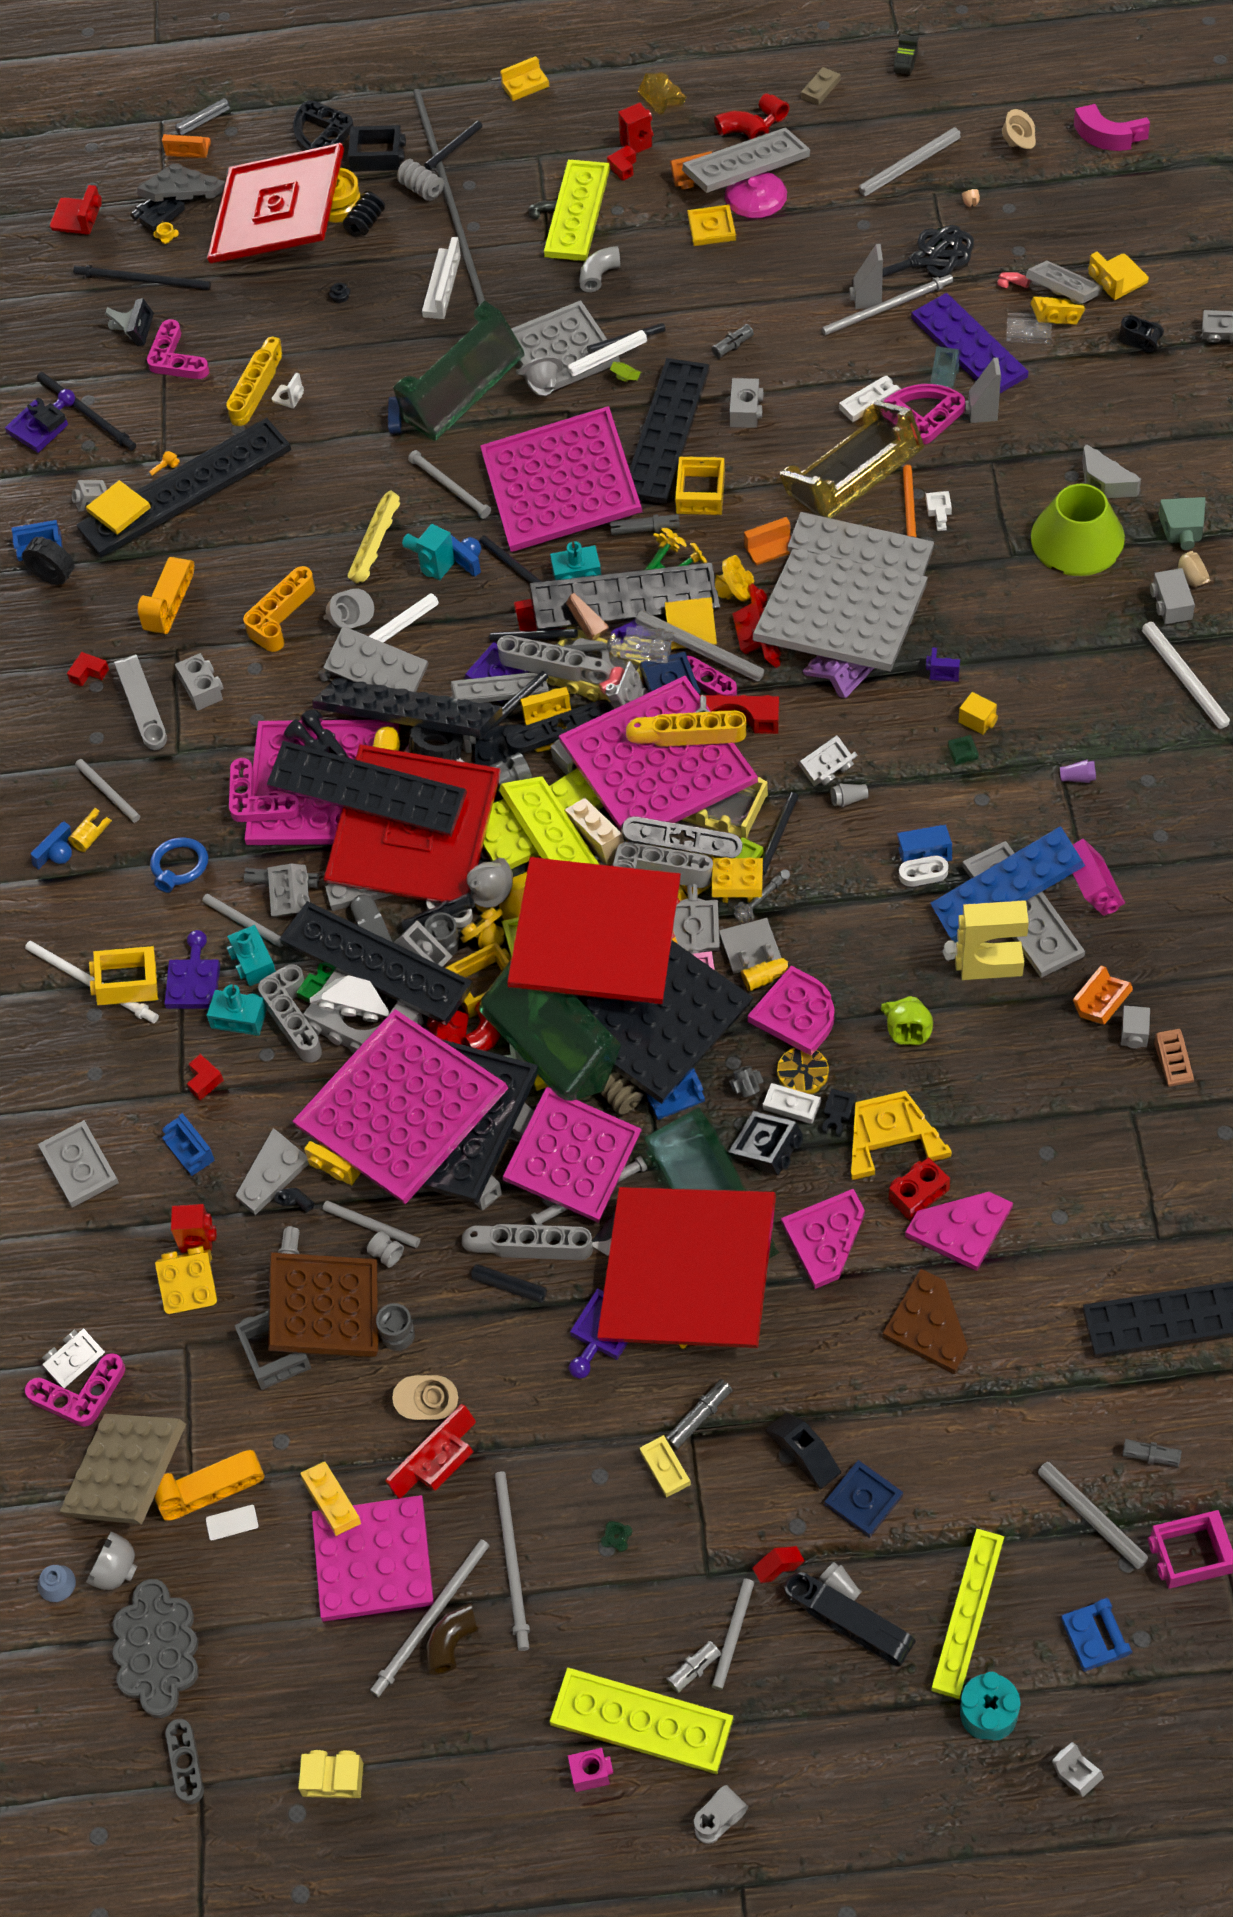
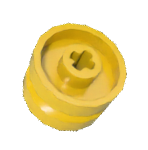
M340 168L329 222H343L360 198L358 179L348 169Z

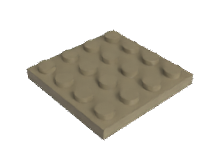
M104 1414L87 1449L83 1462L76 1473L72 1486L65 1497L60 1513L72 1518L142 1524L186 1423L176 1418Z

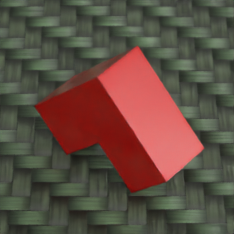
M629 145L607 157L610 169L622 181L634 175L632 164L636 163V152Z
M81 652L67 672V676L71 683L83 686L89 676L103 680L109 671L106 660Z
M201 1054L189 1063L191 1072L196 1076L187 1083V1086L197 1099H203L224 1081L221 1072Z
M797 1546L774 1548L753 1567V1570L760 1583L772 1582L782 1572L796 1570L805 1560Z

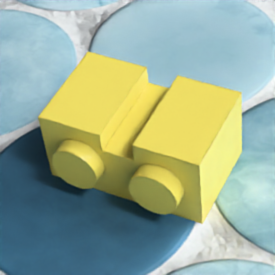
M312 1750L310 1754H302L299 1791L302 1796L361 1798L363 1761L360 1755H356L353 1751H340L336 1757L327 1756L326 1751Z

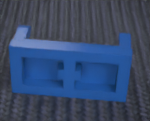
M57 520L12 528L13 544L18 561H22V552L35 537L48 538L63 547Z
M946 824L897 833L900 845L898 849L902 863L930 856H940L946 861H952V842Z
M695 1069L687 1075L663 1104L646 1093L657 1120L705 1102V1097L702 1093L703 1087Z
M183 1113L162 1129L166 1134L162 1137L163 1141L191 1176L215 1161L210 1147Z

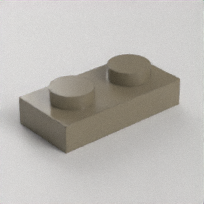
M822 67L801 91V99L819 106L840 82V74Z

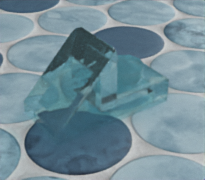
M936 346L930 384L954 389L956 374H959V349Z

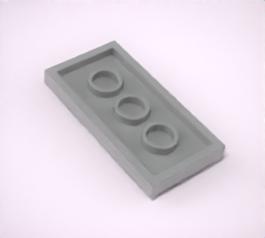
M342 626L323 668L325 671L349 681H362L371 685H385L389 688H403L416 692L429 663L422 658Z

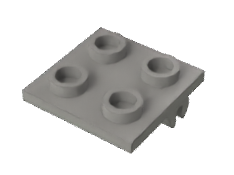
M767 918L719 930L733 974L761 964L764 961L767 963L781 958Z

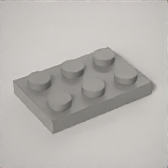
M1049 261L1042 262L1028 269L1026 278L1032 280L1033 284L1050 288L1052 293L1065 295L1070 298V301L1077 304H1083L1099 296L1103 289L1102 285Z
M85 1120L38 1144L72 1208L119 1183Z

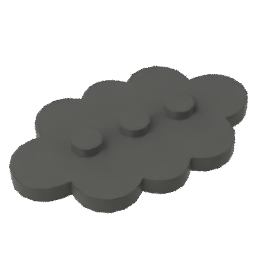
M147 1579L142 1581L134 1590L133 1605L122 1608L113 1619V1629L119 1639L113 1647L112 1654L116 1663L121 1667L117 1674V1684L122 1693L130 1698H140L142 1707L148 1715L154 1718H164L175 1711L179 1702V1691L190 1688L198 1678L199 1668L192 1656L198 1649L199 1641L195 1632L191 1629L194 1613L189 1603L181 1598H171L167 1586L162 1581Z

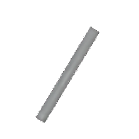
M82 759L76 761L75 766L132 822L135 823L140 819V815Z
M206 894L203 897V903L246 928L255 925L261 937L280 948L283 946L280 942L281 936L211 895Z
M330 1201L324 1203L323 1210L375 1232L383 1231L390 1238L417 1248L420 1244L421 1239Z
M743 1580L712 1683V1688L723 1690L754 1586L752 1580Z

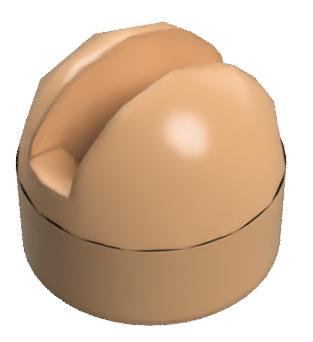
M977 189L962 193L963 202L967 207L976 206L979 203L980 195Z

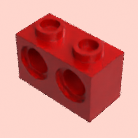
M928 1157L923 1162L915 1163L904 1177H897L889 1186V1200L911 1221L917 1211L928 1208L949 1191L950 1178ZM928 1177L933 1179V1181L926 1182L922 1179ZM911 1193L913 1196L904 1197L902 1194Z

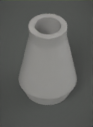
M836 784L830 790L832 803L834 806L842 808L862 799H867L868 788L866 784Z
M835 1562L819 1578L824 1584L852 1600H855L862 1592L857 1588L843 1566H838Z

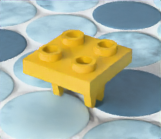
M713 858L712 897H723V903H728V897H748V903L753 900V897H762L763 858Z

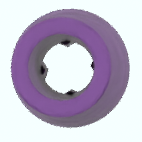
M1086 759L1060 767L1061 782L1090 783V781L1096 780L1094 761Z

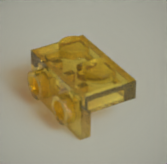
M661 72L658 74L645 73L638 92L659 114H664L668 104L683 105L687 98L680 91V88L674 85L666 74Z

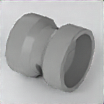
M383 1231L378 1232L371 1239L367 1247V1253L375 1258H381V1263L387 1267L395 1265L404 1251L402 1244L397 1241L392 1242L390 1236Z

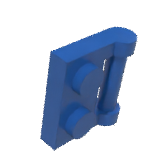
M1108 1598L1061 1616V1621L1083 1672L1132 1654L1129 1643H1125L1111 1609L1113 1607ZM1101 1614L1115 1646L1114 1649L1107 1650L1093 1618L1094 1616Z

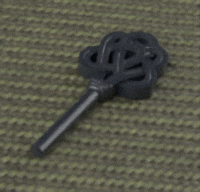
M954 224L945 226L940 230L933 228L925 229L919 234L917 241L919 251L914 252L907 260L883 268L882 278L908 268L921 269L926 267L928 274L933 278L947 276L953 270L962 269L969 264L974 247V238ZM928 238H931V239L925 244V240L928 239Z

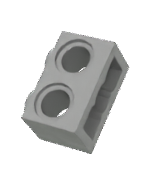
M201 653L175 664L179 679L197 711L223 700L220 691L224 689L222 682L218 676H213L214 669L210 661H205Z

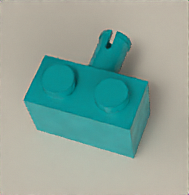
M431 524L419 539L409 533L403 538L402 547L418 553L421 572L428 577L441 580L455 563L451 533L434 524Z
M574 541L575 548L572 547V542L567 545V551L550 554L554 580L601 575L596 545L582 548L579 542Z
M255 925L227 936L230 946L226 947L232 961L237 960L239 965L235 967L241 980L246 979L249 987L260 983L261 980L276 972L273 961Z
M230 984L223 991L215 990L207 1018L210 1027L213 1029L259 1036L267 1008L263 997L256 994H240L239 987L235 985L233 989V985Z

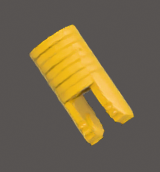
M96 808L91 811L68 838L70 844L78 851L85 852L112 822V820L106 817L96 827L92 823L100 812Z
M784 958L775 959L767 963L764 961L761 964L742 970L741 976L747 990L750 992L753 989L760 988L768 983L770 984L774 979L782 976L786 969H788V961Z

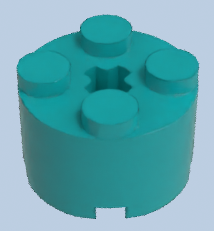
M987 1672L971 1679L962 1692L960 1704L961 1721L965 1729L975 1738L992 1741L1001 1740L1014 1730L1020 1710V1697L1015 1686L1007 1678L996 1672ZM985 1705H993L995 1706V1710L991 1707L985 1709Z

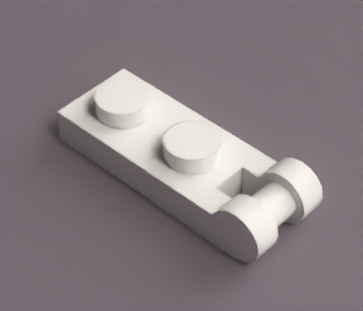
M884 376L841 401L839 409L854 422L881 406L888 396L901 390L898 385H893V381L888 376Z

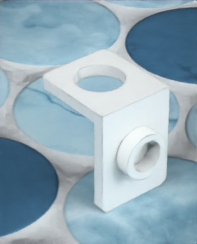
M295 373L288 386H279L272 397L273 403L295 408L304 393L299 373ZM288 392L289 399L283 400L280 398V395Z

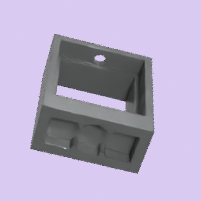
M269 1308L265 1313L255 1317H247L239 1324L234 1325L261 1390L312 1369L306 1353L300 1352L292 1353L259 1368L248 1339L269 1330Z

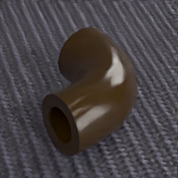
M472 1604L461 1606L447 1613L433 1628L427 1643V1667L430 1674L440 1675L454 1670L457 1666L455 1660V1647L463 1637L478 1632Z

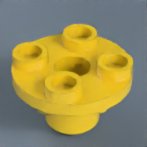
M737 555L728 557L722 563L723 574L720 576L715 575L717 594L720 598H727V600L735 595L740 601L745 602L751 599L748 586L754 583V577L749 570L745 571Z
M491 907L481 915L483 920L475 925L471 922L461 930L463 936L460 939L462 942L465 943L475 936L481 949L494 942L501 946L505 941V932L494 921L503 914L500 908L495 910Z

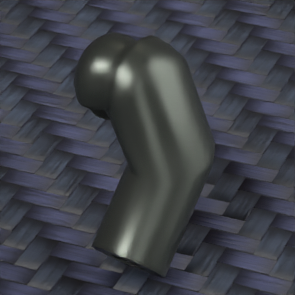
M540 201L530 205L528 208L529 217L531 219H539L540 212H554L557 201Z

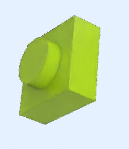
M613 362L610 368L611 371L617 374L616 377L625 382H628V380H638L641 373L622 362Z
M742 837L743 848L741 853L735 858H760L764 853L763 847Z

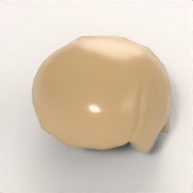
M1190 551L1180 557L1178 569H1183L1188 585L1197 587L1210 581L1209 574L1197 553Z

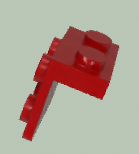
M88 185L83 199L61 198L50 223L51 230L90 234L102 203L97 186Z

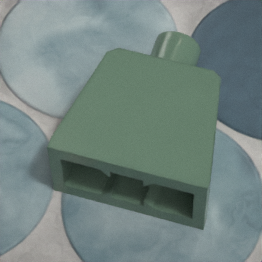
M1205 497L1161 499L1158 515L1166 538L1170 543L1180 542L1183 550H1190L1195 546L1194 542L1202 539Z

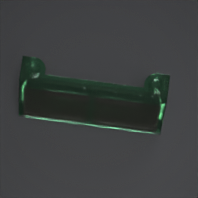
M483 301L474 311V317L479 323L420 379L407 376L393 386L403 420L433 441H436L525 356L522 346L501 311L486 301Z

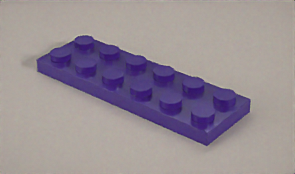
M945 293L911 313V319L975 381H977L993 358H998L1001 372L1000 393L1028 378L1029 371L949 294Z

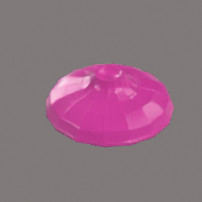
M769 172L728 185L725 190V201L727 205H730V209L737 215L747 218H763L773 215L783 207L787 200V189L783 182Z

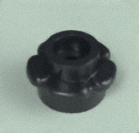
M336 283L331 286L329 295L334 302L343 303L348 300L350 288L346 284Z

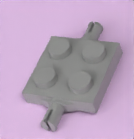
M689 884L687 885L688 899L680 901L676 907L673 931L677 943L691 954L704 951H720L718 900L705 901L699 899L698 885L693 884L692 894V886Z

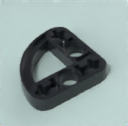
M313 100L306 101L299 107L293 121L295 139L302 151L338 143L342 144L350 135L351 126H354L350 115ZM325 116H332L330 119H323ZM306 121L326 128L313 143L303 133ZM330 136H337L335 139H328Z

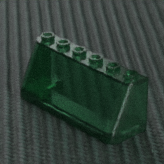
M510 960L482 997L479 1005L480 1012L526 1062L538 1065L537 1074L560 1098L573 1101L604 1091L621 1048L619 1041L574 994L508 987Z

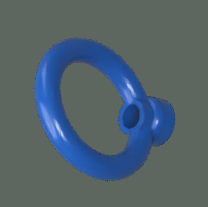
M174 838L162 843L153 852L150 860L151 871L156 877L154 881L155 886L163 892L170 893L175 885L186 884L197 879L207 867L208 853L200 842L190 838ZM187 847L193 849L198 854L197 865L188 873L175 875L172 871H163L160 867L162 856L171 849Z

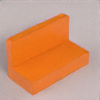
M164 134L162 138L166 156L206 158L211 143L208 137Z
M787 517L744 532V546L755 565L790 554L788 551V544L791 539L790 522Z

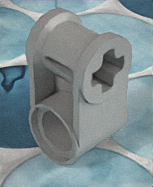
M727 1785L721 1787L711 1800L695 1815V1835L702 1843L711 1844L717 1841L732 1825L743 1817L748 1809V1805ZM705 1823L708 1826L712 1823L713 1828L710 1829L709 1827H705L703 1829L702 1824Z

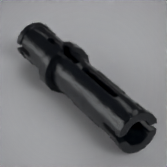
M469 893L453 900L447 899L442 901V904L402 920V927L406 931L416 921L424 927L426 920L430 916L440 912L447 913L455 918L456 914L474 908V900Z

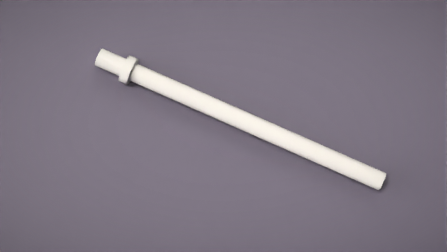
M29 941L26 944V950L86 985L90 986V981L95 980L94 977H90L89 974L36 943ZM119 1003L133 1011L135 1016L140 1019L145 1018L155 1023L159 1018V1015L149 1010V1007L144 1003Z

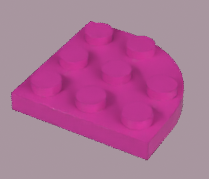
M790 966L749 1013L748 1022L812 1056L832 1030L834 1024V1005L830 992L820 981Z

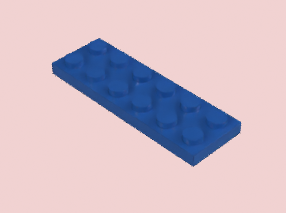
M1060 826L930 904L951 940L957 942V929H959L958 915H963V905L1026 901L1083 868L1085 864Z

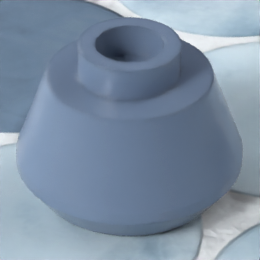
M64 1565L48 1566L42 1571L38 1579V1591L47 1601H63L74 1591L76 1585L75 1575L70 1568Z

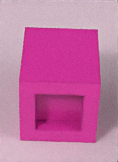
M602 1748L568 1755L575 1792L610 1785L608 1775L614 1774L610 1756L604 1757ZM590 1764L600 1767L598 1772L593 1775L586 1774L584 1769Z

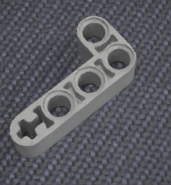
M624 842L617 848L613 866L681 873L680 885L687 886L691 884L693 887V884L698 885L697 888H704L711 883L713 861L706 855Z
M290 964L261 980L258 989L260 996L264 998L268 1012L300 1058L305 1062H315L322 1055L319 1038L292 1000L297 997L296 991L305 979L301 968Z

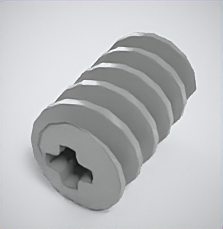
M407 159L399 167L397 178L400 184L405 185L406 188L411 189L427 201L434 200L441 194L444 188V180L433 174L430 170H426L424 166H420L418 162H414L413 159Z

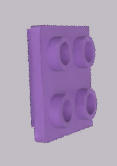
M817 655L809 662L803 673L806 676L830 679L838 696L846 698L874 668Z

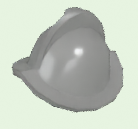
M556 356L538 357L516 370V374L524 376L526 383L534 393L539 396H546L555 389L557 372H562L563 362Z
M498 858L492 862H483L469 872L466 882L470 890H472L471 896L478 906L489 908L499 905L507 898L513 885V872L505 858Z

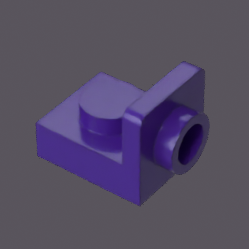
M932 647V656H927L926 670H930V680L959 682L960 660L937 658V648Z

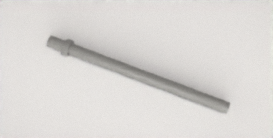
M950 274L942 278L936 277L930 283L821 328L822 333L826 336L931 291L942 290L943 286L953 283V278Z
M497 1472L495 1473V1481L515 1626L512 1629L513 1634L517 1637L518 1650L525 1651L529 1649L528 1633L530 1632V1627L526 1624L506 1473Z
M480 1539L386 1669L378 1673L379 1678L370 1689L372 1694L379 1697L387 1685H392L395 1681L393 1677L489 1548V1544L486 1541Z

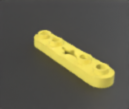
M388 491L380 500L349 570L348 578L356 584L364 582L369 577L370 566L378 556L377 550L383 536L392 524L393 520L391 518L393 513L400 505L399 496L393 491Z

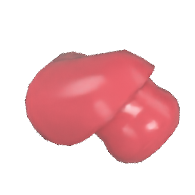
M1003 272L998 276L997 284L1007 288L1009 282L1028 288L1031 280L1017 272Z
M614 667L611 670L609 679L599 684L601 692L606 694V687L609 684L619 685L625 670L621 667Z

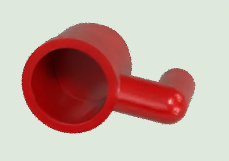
M766 93L759 100L758 106L768 117L764 120L758 115L755 116L762 120L769 128L775 121L781 122L785 119L789 112V104L775 95Z

